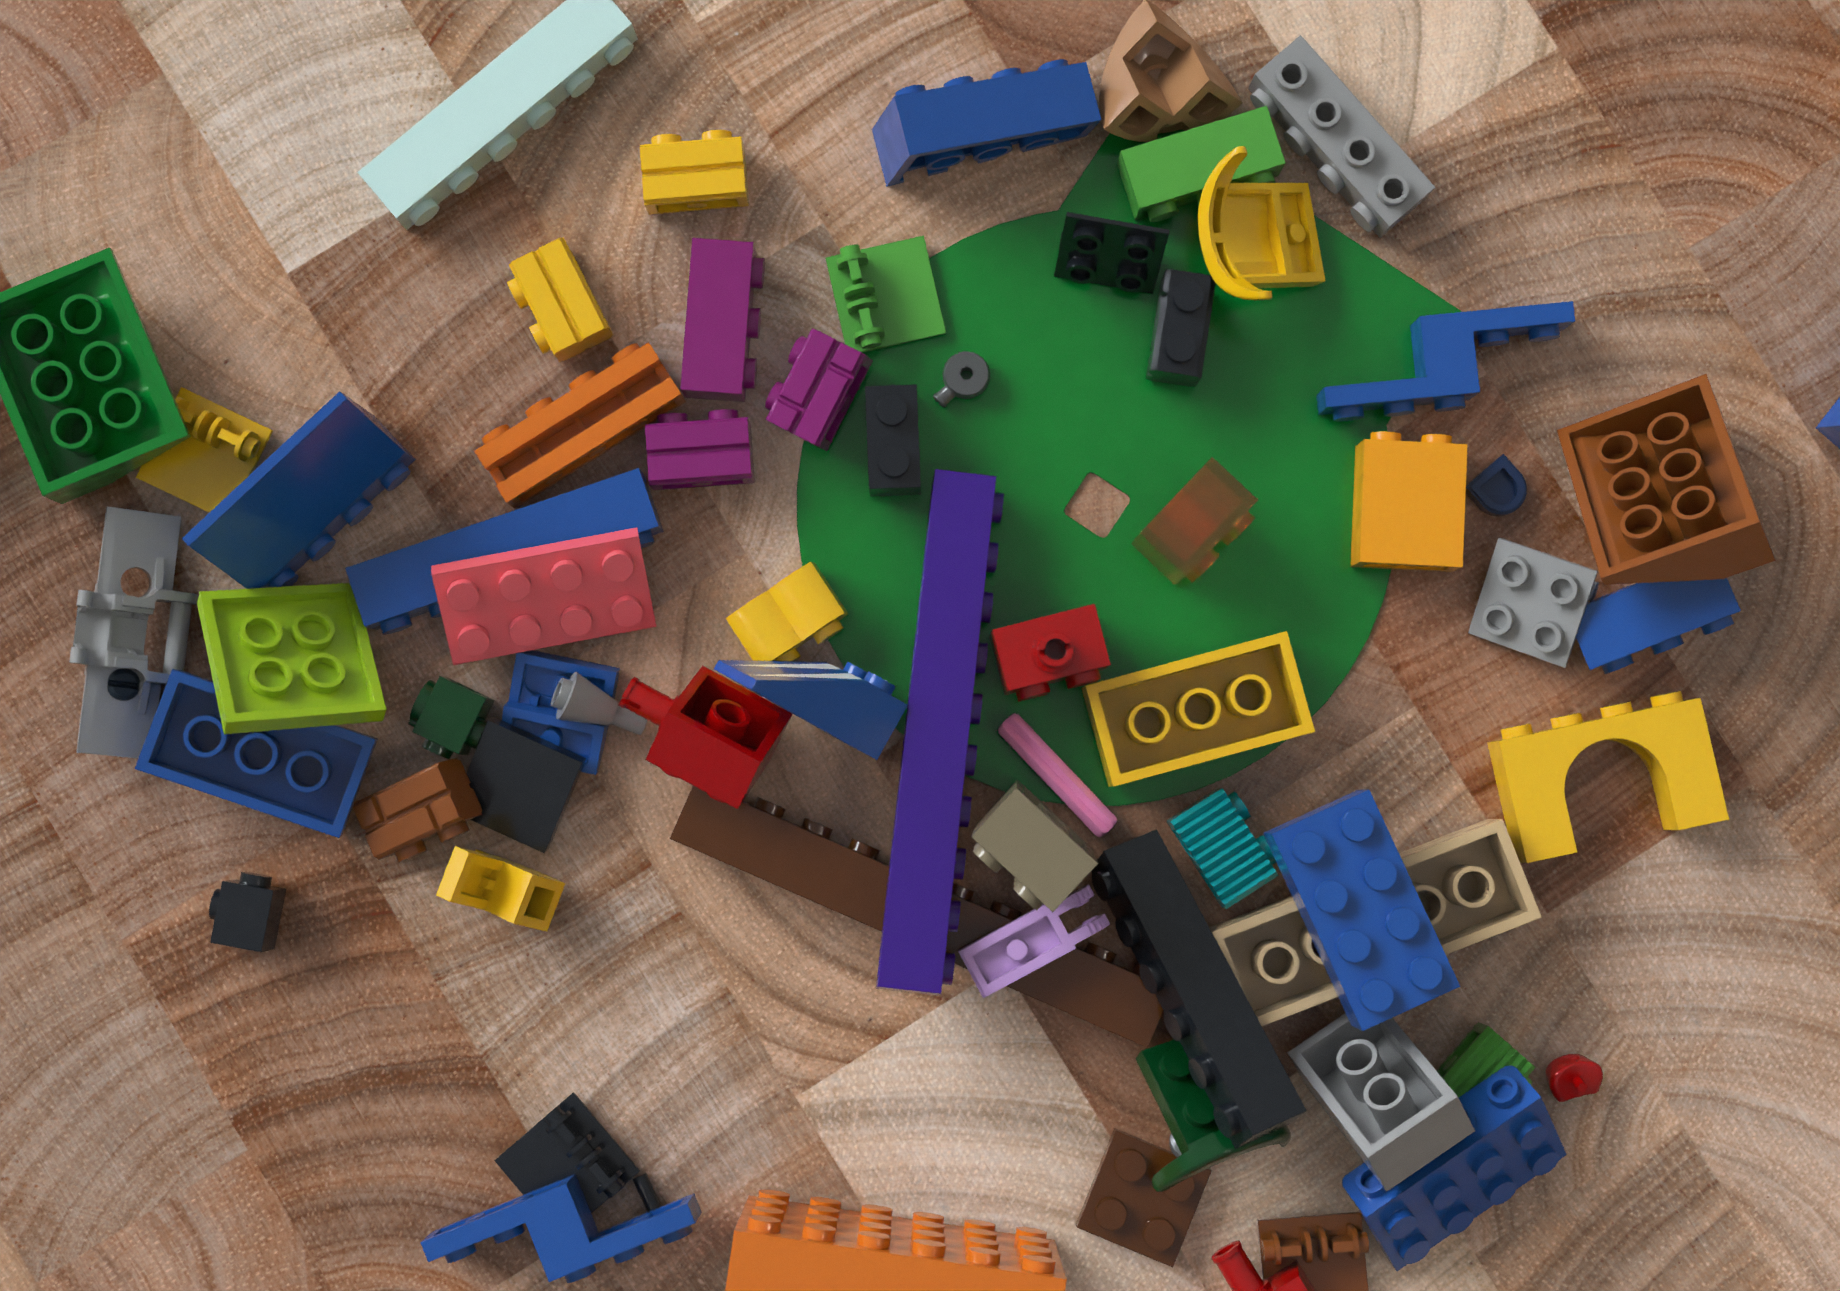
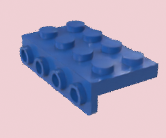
M1504 1066L1460 1096L1459 1100L1475 1132L1390 1190L1386 1191L1365 1163H1362L1344 1176L1342 1185L1345 1191L1358 1207L1383 1253L1396 1271H1399L1407 1264H1413L1423 1259L1433 1246L1451 1234H1458L1464 1231L1474 1218L1493 1205H1499L1509 1200L1516 1189L1535 1176L1550 1172L1557 1165L1558 1161L1567 1155L1542 1097L1516 1067Z

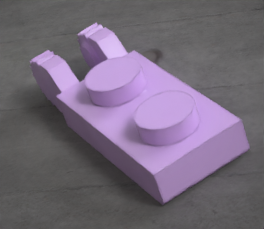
M1086 885L1071 893L1054 912L1043 904L1038 910L1034 909L958 950L983 998L1076 949L1075 944L1110 925L1106 915L1102 914L1085 920L1082 925L1070 932H1067L1059 915L1089 902V899L1094 896L1090 885Z

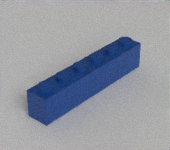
M637 468L345 569L364 627L374 630L381 628L382 634L387 635L411 627L412 622L410 618L430 612L431 618L441 617L431 575L432 565L636 527L638 528L642 549L655 543L653 535L664 531L646 477Z

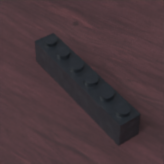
M1157 829L1103 851L1097 859L1098 864L1091 871L1094 890L1101 900L1107 901L1116 919L1115 926L1120 940L1125 946L1131 947L1140 965L1139 972L1144 986L1150 993L1156 995L1164 1011V1022L1169 1034L1174 1040L1180 1042L1189 1059L1188 1066L1192 1079L1199 1088L1205 1090L1214 1107V1119L1220 1132L1225 1137L1230 1138L1235 1149H1238L1289 1125L1307 1110Z

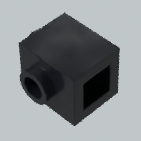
M241 872L240 880L222 881L221 889L214 891L209 907V917L214 920L210 943L257 952L275 949L286 888L271 886V876L250 872Z

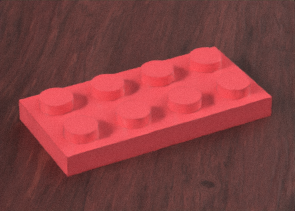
M637 527L431 566V575L453 665L656 627Z

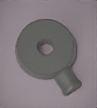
M970 351L959 352L951 356L943 368L942 377L945 386L933 395L936 402L945 408L955 396L962 399H971L982 394L988 387L991 376L990 368L985 359ZM963 371H970L972 377L965 380L960 374Z

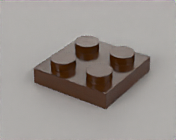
M1114 1128L1076 1221V1227L1173 1268L1212 1170L1208 1168L1178 1183L1167 1191L1156 1192L1152 1185L1153 1177L1177 1157L1171 1151Z

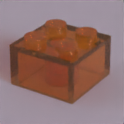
M1212 457L1138 534L1131 544L1174 585L1185 577L1193 583L1220 556L1212 548L1220 540L1228 546L1255 519L1249 512V509L1258 499Z

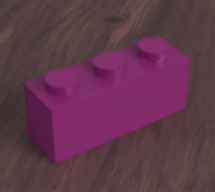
M692 238L680 390L685 398L745 402L746 389H755L757 358H749L750 338L759 339L761 308H753L754 288L763 289L765 259L756 258L757 253L754 242Z

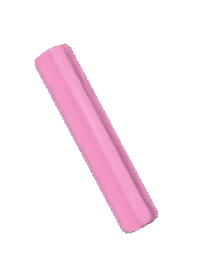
M1014 713L1010 715L998 727L999 735L1095 836H1104L1116 825V816L1019 714Z

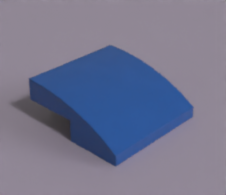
M535 650L516 653L509 700L504 705L502 721L586 758L581 772L596 775L599 770L609 726L557 720V708L551 706V700L562 677L570 679L574 672H578L615 699L620 668Z

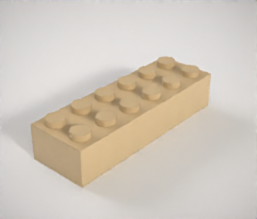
M1486 819L1399 853L1446 955L1542 918L1503 819ZM1292 895L1209 927L1261 1026L1338 997Z

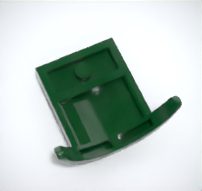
M1171 1040L1142 1050L1136 1057L1142 1074L1182 1154L1155 1174L1152 1179V1185L1156 1192L1167 1191L1193 1175L1244 1153L1275 1144L1285 1147L1289 1143L1291 1132L1288 1126H1285L1235 1149L1230 1138L1225 1137L1218 1129L1213 1114L1214 1107L1205 1090L1199 1088L1192 1079L1188 1066L1189 1059L1179 1041Z

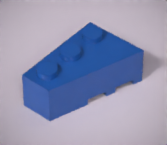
M1727 578L1636 583L1588 602L1576 639L1589 669L1592 670L1601 666L1604 674L1633 664L1632 653L1651 646L1654 655L1684 644L1681 634L1701 627L1703 634L1707 635L1734 624L1731 615L1740 612L1741 609Z

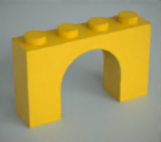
M1681 691L1650 697L1652 707L1633 711L1631 702H1625L1600 708L1602 718L1583 722L1580 712L1551 718L1552 729L1533 732L1531 723L1501 729L1502 739L1487 742L1507 831L1520 863H1531L1577 853L1565 800L1566 775L1572 762L1581 751L1591 744L1602 740L1620 743L1630 748L1642 759L1651 776L1663 830H1683L1729 820L1701 698L1683 700Z

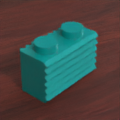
M1217 788L1169 818L1166 822L1221 908L1228 909L1279 875L1273 867L1276 860L1265 837L1261 835L1255 839L1244 822L1251 815L1241 798L1235 791L1227 795L1223 788Z

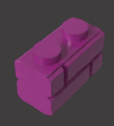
M812 328L807 338L800 336L794 343L788 357V363L793 366L785 382H776L769 392L765 402V408L769 410V413L765 420L828 451L873 360L862 352Z
M720 409L709 411L708 420L688 421V414L666 413L657 416V423L645 424L649 486L653 490L755 483L751 423L748 417H739L738 410Z

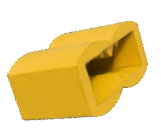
M809 562L782 579L769 590L740 607L725 619L753 661H796L801 657L797 648L810 639L814 638L819 645L840 632L844 627L839 620L848 615V612L814 562Z

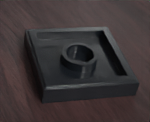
M491 717L487 721L467 771L470 780L469 786L474 789L482 808V815L471 820L545 853L550 848L586 758L498 718Z

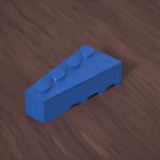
M1059 59L1041 65L1037 71L1021 73L1020 68H1008L996 72L991 76V79L974 82L973 77L963 76L946 82L943 87L926 90L924 85H912L902 88L895 93V96L872 128V133L886 187L904 183L903 175L907 171L926 167L928 176L947 172L948 167L962 162L966 156L973 155V159L979 164L995 160L1011 152L1013 149L1012 145L1019 143L1020 150L1026 152L1086 137L1102 119L1087 63L1082 62L1068 65L1067 60Z

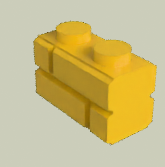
M711 130L702 133V140L682 141L680 135L662 134L652 137V144L640 145L643 199L649 215L749 206L745 150L741 136L732 137V132L728 130Z
M564 237L539 247L537 251H531L508 264L515 277L507 282L508 287L519 308L523 309L529 306L538 323L529 328L543 354L552 350L559 362L565 361L584 352L587 348H592L610 339L614 335Z

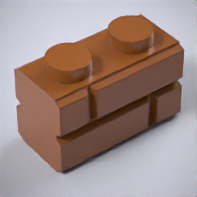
M454 758L435 763L354 802V812L361 828L366 831L365 837L375 858L380 860L395 855L398 863L426 852L427 848L424 843L426 840L438 835L440 842L443 843L470 831L467 821L482 815V808L474 789L469 786L470 780L461 760Z

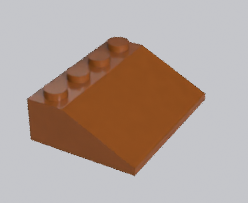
M1707 374L1557 430L1599 574L1604 585L1725 579L1776 561Z

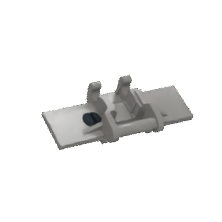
M106 507L97 583L95 584L94 592L78 590L74 640L69 663L85 665V683L76 748L77 753L139 758L159 705L161 684H167L172 669L184 671L192 605H197L198 594L173 591L181 516ZM130 568L141 569L149 578L148 591L139 598L127 595L121 588V577ZM155 602H171L163 673L149 671L147 669L148 655H144L147 621L149 615L153 614Z

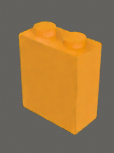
M1380 431L1370 433V439H1364L1355 446L1350 567L1453 572L1463 567L1468 444H1453L1452 436L1444 434L1422 435L1421 442L1401 441V433Z

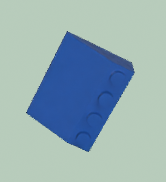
M339 391L182 539L189 547L246 589L292 586L299 577L295 572L309 559L314 562L327 554L336 543L333 537L346 524L354 526L362 521L373 509V505L370 502L384 489L392 491L409 476L411 470L408 466L416 459L373 414Z

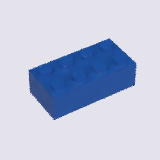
M172 669L135 769L340 838L345 830L378 738L340 725L224 734L213 681L182 670Z
M1369 789L1356 790L1263 833L1351 1026L1365 1031L1461 987Z

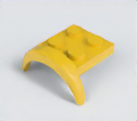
M1238 146L1234 148L1213 169L1202 190L1198 208V231L1201 250L1207 269L1214 282L1226 293L1244 300L1272 299V291L1259 288L1313 287L1325 282L1309 184L1230 183L1236 169L1247 156L1246 147Z

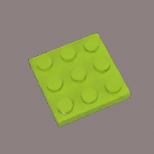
M350 583L199 591L197 607L224 734L379 722L384 720L387 709L367 628L364 627Z

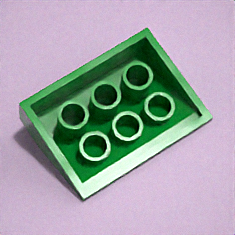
M110 247L0 292V395L42 496L64 504L113 483L191 437L120 266Z

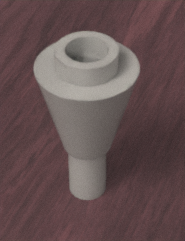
M574 672L570 679L563 677L560 679L551 700V706L557 708V720L607 726L612 724L638 735L642 734L647 723V719L626 708L620 707L615 699L578 672Z

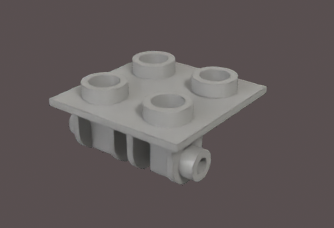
M1499 537L1468 633L1566 668L1588 601H1593L1598 590L1599 582L1595 581L1598 571Z

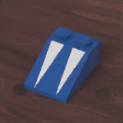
M718 660L714 667V670L876 760H878L908 706L891 696L896 686L849 662L846 663L843 670L827 662Z

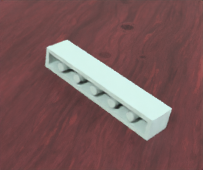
M612 0L564 1L357 173L406 230L414 224L421 226L427 223L439 211L440 207L438 204L451 193L459 194L472 186L479 176L477 172L492 159L494 162H498L507 157L516 148L518 143L516 140L531 127L536 130L547 124L556 113L555 107L571 95V97L575 98L587 91L595 81L594 75L607 64L614 66L623 61L634 48L633 43L638 40L633 24Z

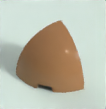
M1143 0L1117 37L1104 68L1099 95V110L1104 130L1118 137L1138 142L1157 140V134L1180 129L1186 131L1222 120L1243 103L1234 87L1208 54L1174 20L1149 0Z

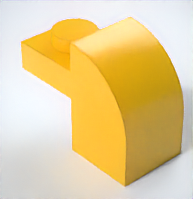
M455 846L436 896L452 903L485 910L516 925L547 932L566 883L500 856L477 849L472 851Z

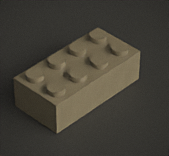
M1016 780L976 823L971 836L976 841L975 849L973 850L975 855L995 873L1002 867L1008 870L1015 877L1013 889L1035 910H1038L1044 904L1054 912L1098 864L1093 849L1019 780Z

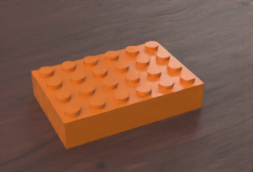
M764 1189L759 1190L758 1197L749 1195L734 1229L725 1291H1065L1067 1278L1055 1240L1046 1239L1047 1232L1044 1230L1016 1227L1015 1234L995 1231L996 1225L994 1223L974 1219L965 1220L964 1227L943 1224V1216L927 1212H914L913 1219L892 1216L893 1210L891 1208L870 1204L862 1205L861 1212L840 1209L841 1201L824 1197H811L810 1204L789 1201L790 1194Z

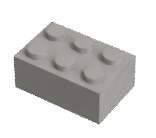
M1345 1013L1287 1052L1306 1087L1386 1191L1475 1132L1458 1096L1393 1018L1365 1031H1361L1351 1026Z

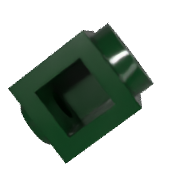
M439 676L437 682L429 680L421 689L412 707L408 725L414 727L413 733L425 738L422 747L449 760L453 752L460 755H468L471 748L477 749L487 724L486 717L495 700L450 678Z

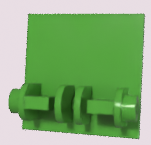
M924 236L861 250L857 244L842 247L839 255L825 258L846 345L863 353L946 334Z

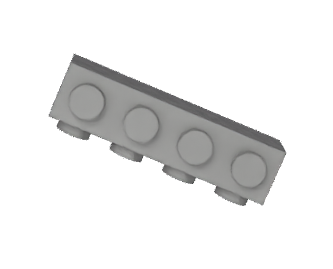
M1301 35L1255 73L1248 88L1252 93L1250 99L1255 108L1268 107L1270 117H1273L1286 131L1283 135L1290 148L1299 156L1303 157L1306 154L1319 169L1317 170V175L1322 184L1333 194L1340 192L1352 206L1350 209L1352 217L1365 231L1371 232L1373 230L1381 238L1420 205L1435 189L1431 181Z

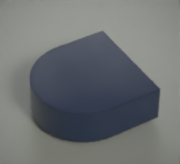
M1502 454L1466 485V494L1481 511L1491 516L1500 517L1516 511L1523 504L1527 494V485L1519 470Z

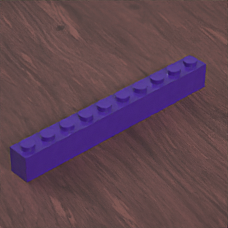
M939 469L934 471L876 989L939 996L942 992V984L952 985L955 954L946 953L948 931H958L961 901L951 900L953 879L963 880L966 848H957L959 827L968 828L970 821L972 797L962 795L964 776H974L977 745L968 744L970 724L979 725L983 694L973 692L975 673L985 674L988 643L979 642L981 623H990L993 606V593L984 592L986 572L995 573L999 548V543L989 541L991 523H1001L1004 493L995 492L996 476Z

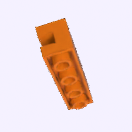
M649 342L642 347L634 343L623 348L612 357L613 365L598 374L594 370L583 373L568 385L571 390L555 401L551 397L538 401L525 411L528 418L511 428L508 424L501 425L482 438L484 445L474 452L484 468L490 472L497 484V489L507 504L514 509L644 429L645 424H652L657 420L658 415L669 413L686 402Z

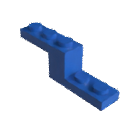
M1573 301L1419 316L1410 325L1416 378L1324 387L1316 395L1318 415L1333 414V421L1342 422L1362 419L1366 410L1383 409L1384 416L1394 417L1415 413L1414 406L1434 404L1436 412L1463 409L1466 407L1465 401H1469L1480 393L1475 339H1478V346L1480 347L1503 345L1510 342L1509 336L1528 334L1530 342L1557 339L1560 337V331H1563L1575 322Z
M573 1174L437 1229L421 1242V1246L428 1262L445 1256L447 1263H452L476 1252L475 1243L493 1236L495 1244L522 1234L525 1231L523 1224L526 1223L548 1281L551 1282L565 1276L567 1283H572L596 1271L594 1264L613 1257L616 1264L622 1263L645 1251L643 1244L661 1237L663 1243L668 1244L693 1232L691 1225L696 1223L702 1211L693 1193L598 1231L577 1176Z

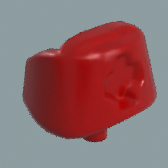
M1568 1054L1558 1057L1547 1066L1545 1071L1551 1093L1559 1102H1565L1583 1095L1595 1094L1599 1091L1603 1080L1601 1066L1580 1054Z

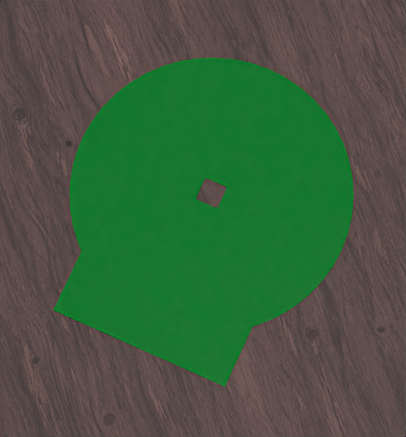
M1180 129L1172 132L1157 134V139L1167 137L1176 133H1180L1185 130ZM1109 133L1057 211L1039 213L998 224L966 237L929 258L946 334L863 352L873 362L828 451L805 440L803 442L797 482V530L802 566L809 562H814L848 612V615L839 620L844 628L828 639L843 667L849 662L866 672L869 671L896 686L891 696L907 704L934 471L939 469L996 476L995 492L1004 493L1001 523H991L989 542L999 543L996 571L995 573L986 572L984 592L993 593V606L990 623H981L979 642L988 643L985 674L975 673L973 693L983 694L979 725L970 724L968 744L977 745V757L974 776L967 777L1004 792L1016 780H1019L1040 801L1065 804L999 735L998 727L1010 715L1016 713L1024 719L1105 806H1122L1159 801L1206 787L1243 770L1271 753L1286 740L1118 786L1108 787L1081 689L1086 685L1068 689L1065 680L1049 684L1050 692L1047 695L1020 702L1017 700L1016 693L1004 695L989 637L992 630L1095 604L1111 663L1106 669L1099 671L1101 679L1097 680V682L1287 631L1312 717L1328 701L1350 672L1368 640L1384 601L1391 569L1350 566L1355 446L1364 439H1370V433L1388 432L1386 425L1392 417L1384 416V410L1377 409L1364 411V418L1336 422L1333 421V414L1318 415L1316 395L1324 387L1416 378L1410 325L1419 316L1461 312V310L1314 215L1325 282L1313 287L1259 288L1272 291V299L1244 300L1236 298L1220 289L1216 284L1202 377L1196 387L1147 380L1146 372L1148 359L1152 353L1150 346L1160 281L1165 270L1173 269L1210 275L1205 264L1199 240V207L1197 201L1178 207V214L1162 221L1150 222L1149 217L1135 220L1120 176L1117 161L1121 150L1147 142L1132 141ZM1067 212L1170 230L1153 294L1126 292L1119 288L1092 283L1079 284L1069 279L1054 277L1060 239ZM963 351L974 352L983 357L990 368L991 375L986 390L979 396L971 399H962L955 396L945 408L940 406L933 398V395L945 386L942 373L947 360L954 354ZM963 371L960 374L965 380L972 377L970 371ZM917 384L921 495L870 497L865 386ZM1089 473L1096 474L1130 498L1129 504L1105 538L1091 532L1064 512L1065 507ZM907 708L895 727L903 735Z

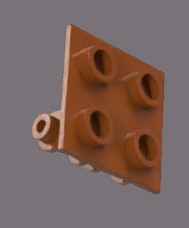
M1361 1212L1258 1220L1263 1279H1267L1297 1260L1316 1291H1369L1365 1253H1369V1240L1367 1232H1363Z

